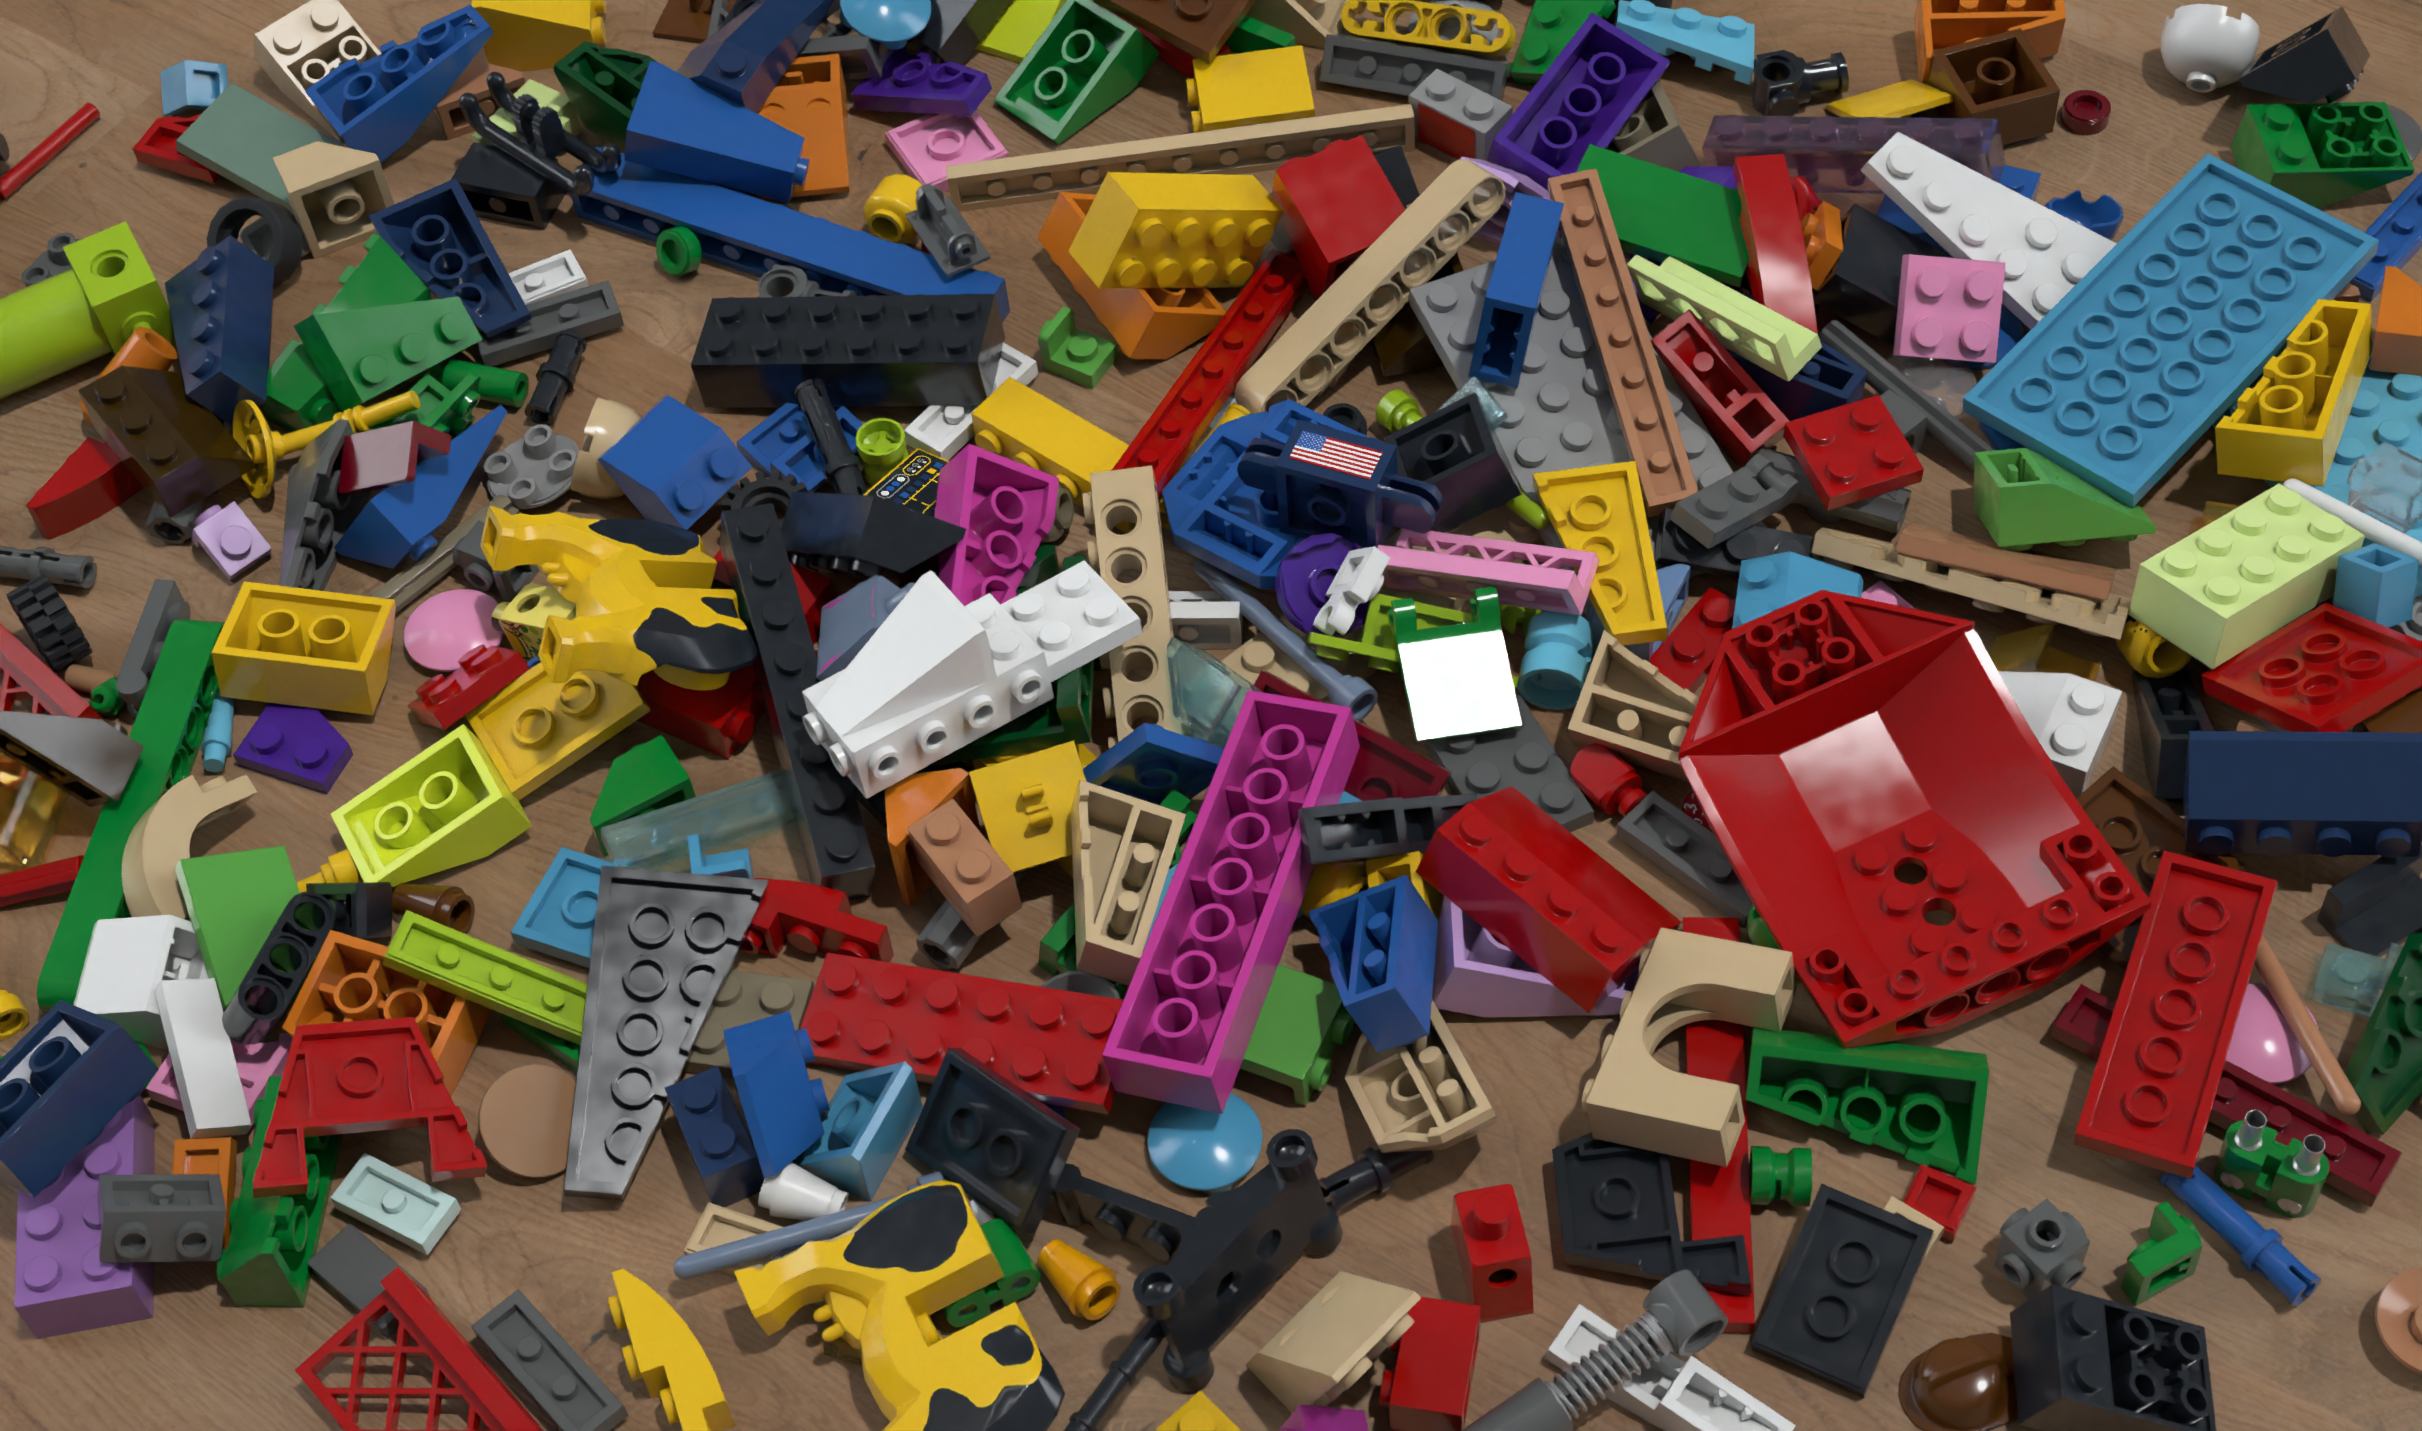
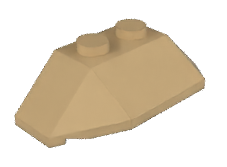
M1433 1000L1431 1004L1429 1035L1419 1038L1411 1044L1400 1045L1378 1053L1364 1033L1360 1036L1345 1080L1382 1153L1448 1149L1498 1122L1492 1106Z

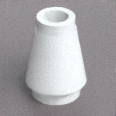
M790 1162L776 1175L764 1179L759 1194L758 1206L769 1209L770 1216L808 1221L845 1210L849 1193L838 1190L834 1185Z

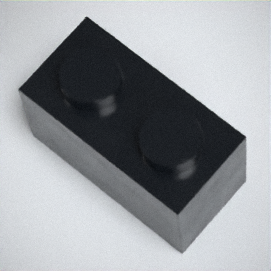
M476 142L472 143L451 180L455 178L458 180L477 217L541 230L546 229L567 192L500 148ZM558 158L553 159L555 162L559 164Z

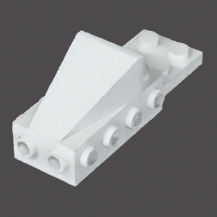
M1085 561L1002 604L988 593L964 606L931 570L919 578L847 668L802 691L808 714L804 715L802 720L816 745H823L838 772L843 777L847 775L867 799L1053 699L1054 694L1051 682L1142 634L1140 618Z

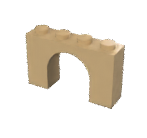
M1660 928L1652 949L1648 948L1642 953L1639 963V979L1634 991H1627L1623 997L1620 1009V1023L1615 1035L1609 1034L1604 1041L1601 1053V1067L1596 1079L1590 1078L1585 1085L1582 1095V1111L1588 1113L1594 1139L1727 1167L1745 1122L1739 1085L1675 1072L1659 1064L1652 1057V1054L1660 1041L1670 1032L1696 1021L1721 1020L1780 1032L1797 991L1793 955L1789 951Z

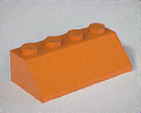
M1059 193L1037 239L1050 254V259L1061 268L1071 281L1074 290L1085 299L1095 312L1097 320L1108 329L1119 343V347L1125 355L1135 360H1167L1213 331L1226 311L1207 288L1099 289L1068 252L1096 194Z

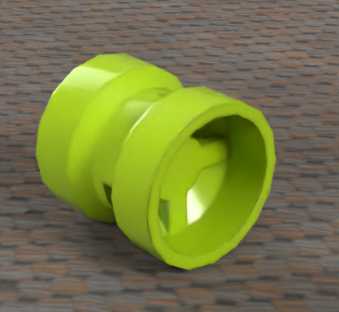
M889 418L872 419L858 429L855 439L858 455L861 457L860 460L864 467L862 474L865 480L874 486L909 456L906 450L907 444L904 429L898 422Z

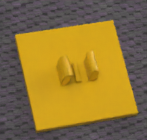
M1909 79L1827 103L1826 106L1829 112L1864 127L1874 126L1875 130L1886 134L1889 131L1887 121L1896 119L1898 124L1909 127L1911 124L1910 114L1953 102V95Z
M1074 741L969 772L990 845L1013 873L1072 856L1071 807L1079 781H1086Z

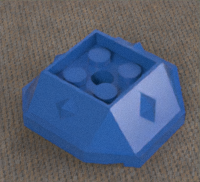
M1290 399L1269 406V411L1245 415L1219 425L1162 490L1163 505L1174 546L1227 572L1231 577H1237L1259 589H1275V580L1280 562L1292 547L1305 539L1280 532L1277 494L1249 487L1239 478L1237 467L1241 458L1245 455L1249 442L1258 437L1285 445L1298 419L1318 425H1328L1336 430L1366 438L1370 437Z

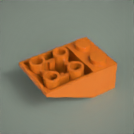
M829 54L795 58L757 114L805 138L802 157L810 159L804 186L795 185L792 197L850 191L848 105L840 55ZM756 195V197H757L758 199H761V200H770V199H772V198H768V197Z

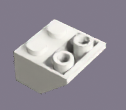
M172 915L97 920L94 924L74 1006L120 1024L135 1041L169 1051L154 990L161 980L209 978L192 922Z

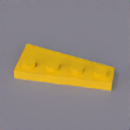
M1636 461L1533 473V488L1565 549L1595 552L1599 559L1588 597L1606 632L1615 637L1622 646L1667 640V624ZM1574 567L1578 575L1580 567Z

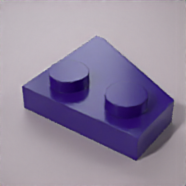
M269 703L233 754L238 766L324 794H328L354 755L349 743L316 708Z

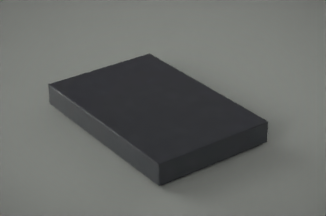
M948 1047L905 1150L934 1171H940L942 1176L948 1181L961 1184L965 1193L1021 1233H1035L1080 1128L962 1048Z
M1821 1183L1752 1340L1751 1349L1865 1398L1933 1239L1934 1230Z

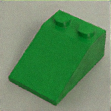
M1066 0L993 101L1052 141L1060 144L1133 91L1160 53L1137 28L1092 2V0Z

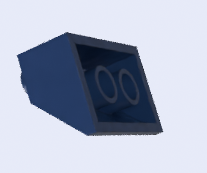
M60 1000L0 1060V1179L4 1183L36 1197L43 1189L51 1186L59 1179L63 1168L85 1146L94 1142L101 1135L104 1126L125 1104L133 1101L141 1094L146 1082L158 1071V1068L120 1024Z

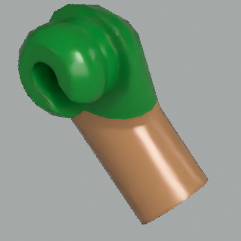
M71 664L65 673V683L72 690L90 693L92 701H89V705L95 712L103 717H111L123 709L125 701L121 698L116 688V680L118 678L116 673L77 664Z

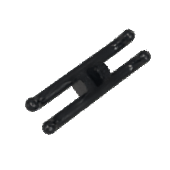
M499 72L489 73L486 80L487 86L497 105L513 118L519 139L492 122L481 109L474 94L467 92L459 98L460 108L464 117L481 137L572 194L581 196L591 192L595 184L591 168L603 174H612L621 165V153L616 144L607 143L602 147L601 151L563 129L561 119L558 118L559 115L554 109L548 106L541 108L538 105L537 99L527 93L526 95L518 96L517 99L508 88L504 76ZM565 151L586 165L581 164L577 166L573 173L553 159Z

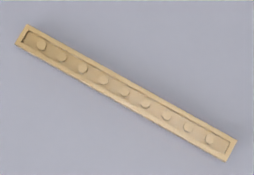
M1407 104L947 165V180L951 201L958 211L1057 199L1060 192L1094 194L1098 192L1107 172L1237 175L1275 170L1291 158H1305L1322 151L1327 145L1336 140L1343 139L1348 141L1360 135L1363 136L1372 152L1400 145L1404 152L1415 151L1414 113L1412 105Z

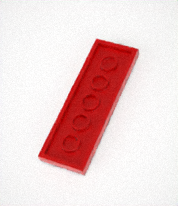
M2163 851L2149 896L2152 902L2151 909L2144 913L2078 1122L2073 1145L2192 1179L2275 894L2277 880Z
M827 952L800 1029L807 1028L816 1059L809 1063L862 1072L905 1061L913 1068L917 1082L933 1084L948 1047L962 1048L1041 1103L1109 1114L1116 1091L1114 1090L1102 1053L1124 1000Z

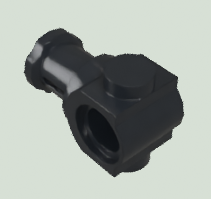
M1785 50L1756 55L1754 60L1753 107L1758 113L1764 115L1767 121L1794 116L1801 104L1810 102L1811 95L1835 91L1837 94L1848 92L1849 75L1847 63L1841 52L1830 54V58L1807 63L1802 57H1797Z

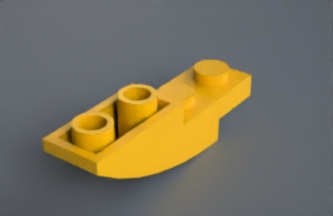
M623 1268L612 1272L618 1294L608 1297V1302L617 1330L621 1331L628 1328L632 1344L622 1347V1352L632 1381L643 1378L651 1398L661 1396L670 1425L680 1422L683 1431H723L735 1427L715 1371L702 1346L685 1321L666 1300L645 1282Z

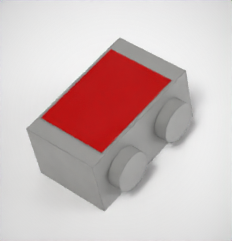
M1439 69L1432 72L1409 95V104L1412 105L1414 113L1415 139L1455 160L1467 157L1486 161L1493 139L1513 115V106Z

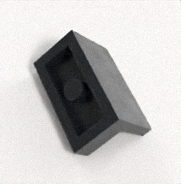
M2422 845L2419 856H2401L2397 858L2382 856L2327 890L2317 921L2363 966L2369 965L2406 942L2409 933L2422 932V879L2420 878L2422 873Z

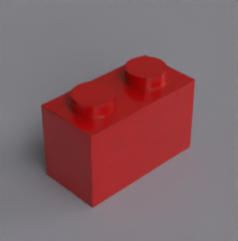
M1421 1297L1407 1312L1415 1322L1390 1346V1351L1397 1352L1398 1358L1395 1371H1384L1380 1392V1406L1389 1408L1391 1431H1461L1465 1427L1481 1334V1306Z

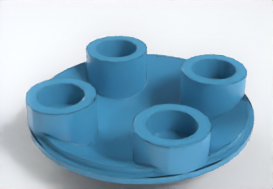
M840 0V20L849 28H853L862 36L881 42L889 49L903 48L907 40L923 31L931 15L930 0Z
M1232 1093L1229 1095L1223 1114L1167 1102L1155 1115L1148 1133V1149L1154 1169L1159 1171L1170 1182L1180 1187L1204 1191L1208 1195L1231 1190L1234 1183L1252 1169L1262 1148V1129L1257 1115L1244 1100Z

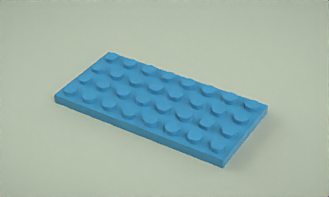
M2207 153L1963 397V412L2028 449L2040 453L2091 485L2133 508L2238 399L2246 388L2262 374L2263 367L2271 357H2278L2285 350L2288 336L2317 300H2333L2377 254L2379 240Z

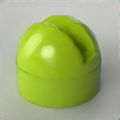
M1500 604L1501 624L1511 634L1515 632L1516 623H1522V634L1526 635L1529 621L1533 616L1541 613V610Z

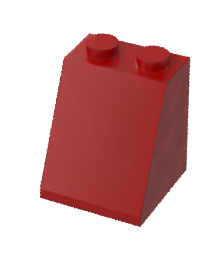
M1362 135L1348 141L1343 139L1336 140L1327 145L1322 151L1305 158H1291L1275 170L1272 197L1284 209L1281 216L1282 222L1316 302L1405 211V208Z

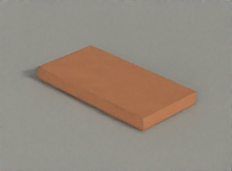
M1912 522L1899 534L1895 551L1898 552V555L2102 602L2109 597L2116 569L2030 549L2013 551L2004 547H1998L1995 541Z

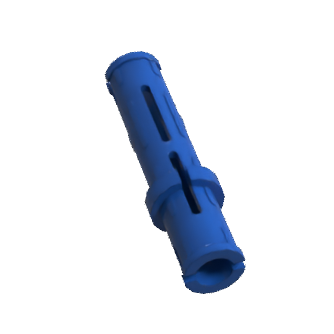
M2196 1165L2192 1179L2168 1172L2163 1173L2160 1183L2171 1190L2239 1253L2242 1259L2240 1263L2249 1272L2257 1270L2288 1299L2292 1306L2300 1305L2303 1302V1298L2300 1296L2301 1293L2305 1298H2308L2319 1286L2321 1278L2309 1270L2282 1245L2283 1237L2275 1229L2266 1230Z

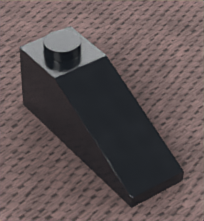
M2182 669L2170 677L2159 679L2145 677L2136 670H2133L2132 682L2146 775L2156 798H2163L2173 803H2183L2189 731H2214L2187 669Z

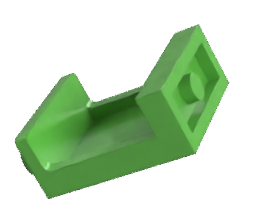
M1278 964L1240 1068L1290 1086L1294 1090L1295 1103L1306 1106L1314 1089L1322 1091L1325 1088L1333 1066V1060L1330 1057L1337 1044L1345 1045L1355 1023L1343 1005L1336 984Z

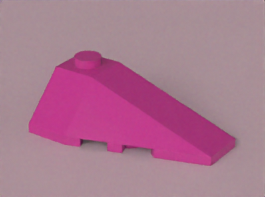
M968 444L940 469L935 518L965 528L966 532L961 541L937 553L939 579L964 606L988 593L1002 604L1017 596L1016 590L1024 574L1031 569L1037 557L1035 553L1042 539L1048 535L1054 523L1059 478Z

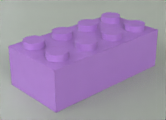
M140 1095L133 1101L125 1104L104 1126L101 1135L94 1142L85 1146L63 1168L61 1176L55 1183L43 1189L36 1197L18 1190L14 1308L37 1339L154 1318V1262L104 1263L99 1258L101 1233L97 1196L99 1175H154L155 1119Z

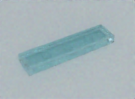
M780 769L602 827L600 830L601 841L615 867L648 870L689 856L687 838L689 835L699 834L703 850L705 851L795 820Z

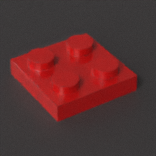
M1879 395L1785 422L1783 437L1827 511L1922 481L1924 468Z
M482 644L464 654L458 660L461 667L446 678L440 674L423 683L415 691L418 698L407 706L419 722L445 730L529 670L530 667L519 651L492 645L486 648Z

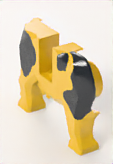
M488 507L480 547L492 570L508 571L519 565L541 566V571L544 574H548L547 582L553 585L556 591L566 600L576 604V618L568 620L549 615L546 620L538 656L552 683H566L577 671L593 670L606 672L611 677L637 686L641 675L653 670L665 681L682 688L702 691L714 690L728 682L730 672L747 667L759 658L756 644L747 627L740 619L736 592L728 589H711L717 562L706 555L700 535L677 526L650 520H597L579 518L561 512L543 515L523 513L511 515L501 508Z
M939 1180L923 1184L887 1201L861 1220L851 1230L835 1238L808 1241L783 1249L762 1268L747 1267L734 1271L754 1318L767 1336L781 1330L789 1318L803 1306L825 1301L826 1305L817 1309L813 1314L816 1322H824L831 1318L834 1324L823 1331L822 1339L826 1342H831L842 1337L853 1348L861 1350L864 1380L881 1412L890 1421L882 1431H1047L1058 1415L1065 1392L1056 1371L1040 1350L1016 1302L944 1339L941 1334H938L929 1315L1005 1276L959 1183Z

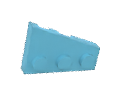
M1619 0L1615 15V27L1659 54L1666 56L1679 51L1694 59V66L1711 71L1714 64L1736 71L1734 80L1750 85L1754 70L1755 24L1746 23L1743 19L1735 16L1718 18L1701 15L1698 11L1690 8L1674 10L1657 7L1646 0H1632L1631 2Z

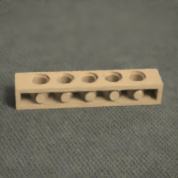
M1152 465L1090 473L1092 492L1082 494L1086 524L1095 523L1097 540L1088 541L1090 567L1095 572L1100 571L1101 578L1139 618L1147 621L1146 625L1142 628V634L1099 656L1101 669H1110L1112 687L1103 688L1106 718H1116L1117 736L1108 737L1109 749L1134 731L1131 728L1132 724L1142 716H1153L1158 719L1156 725L1185 735L1158 493ZM1120 522H1132L1136 525L1127 534L1119 535L1111 532L1113 527ZM1134 569L1141 572L1139 578L1131 583H1121L1116 580L1118 575L1125 570ZM1139 666L1148 667L1153 670L1147 679L1140 682L1130 681L1126 678L1132 669Z

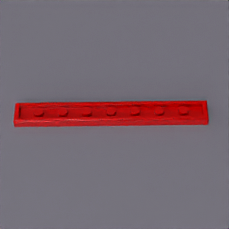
M1275 249L1269 252L1112 470L1152 465L1159 497L1162 490L1167 486L1232 394L1241 377L1251 367L1308 286L1296 255Z
M1683 917V932L1740 942L1739 918ZM1721 1020L1696 1021L1685 1025L1686 1074L1739 1085L1745 1122L1727 1167L1688 1159L1691 1241L1744 1235L1752 1294L1740 1295L1706 1288L1705 1290L1729 1319L1728 1325L1723 1332L1754 1333L1755 1309L1743 1025Z

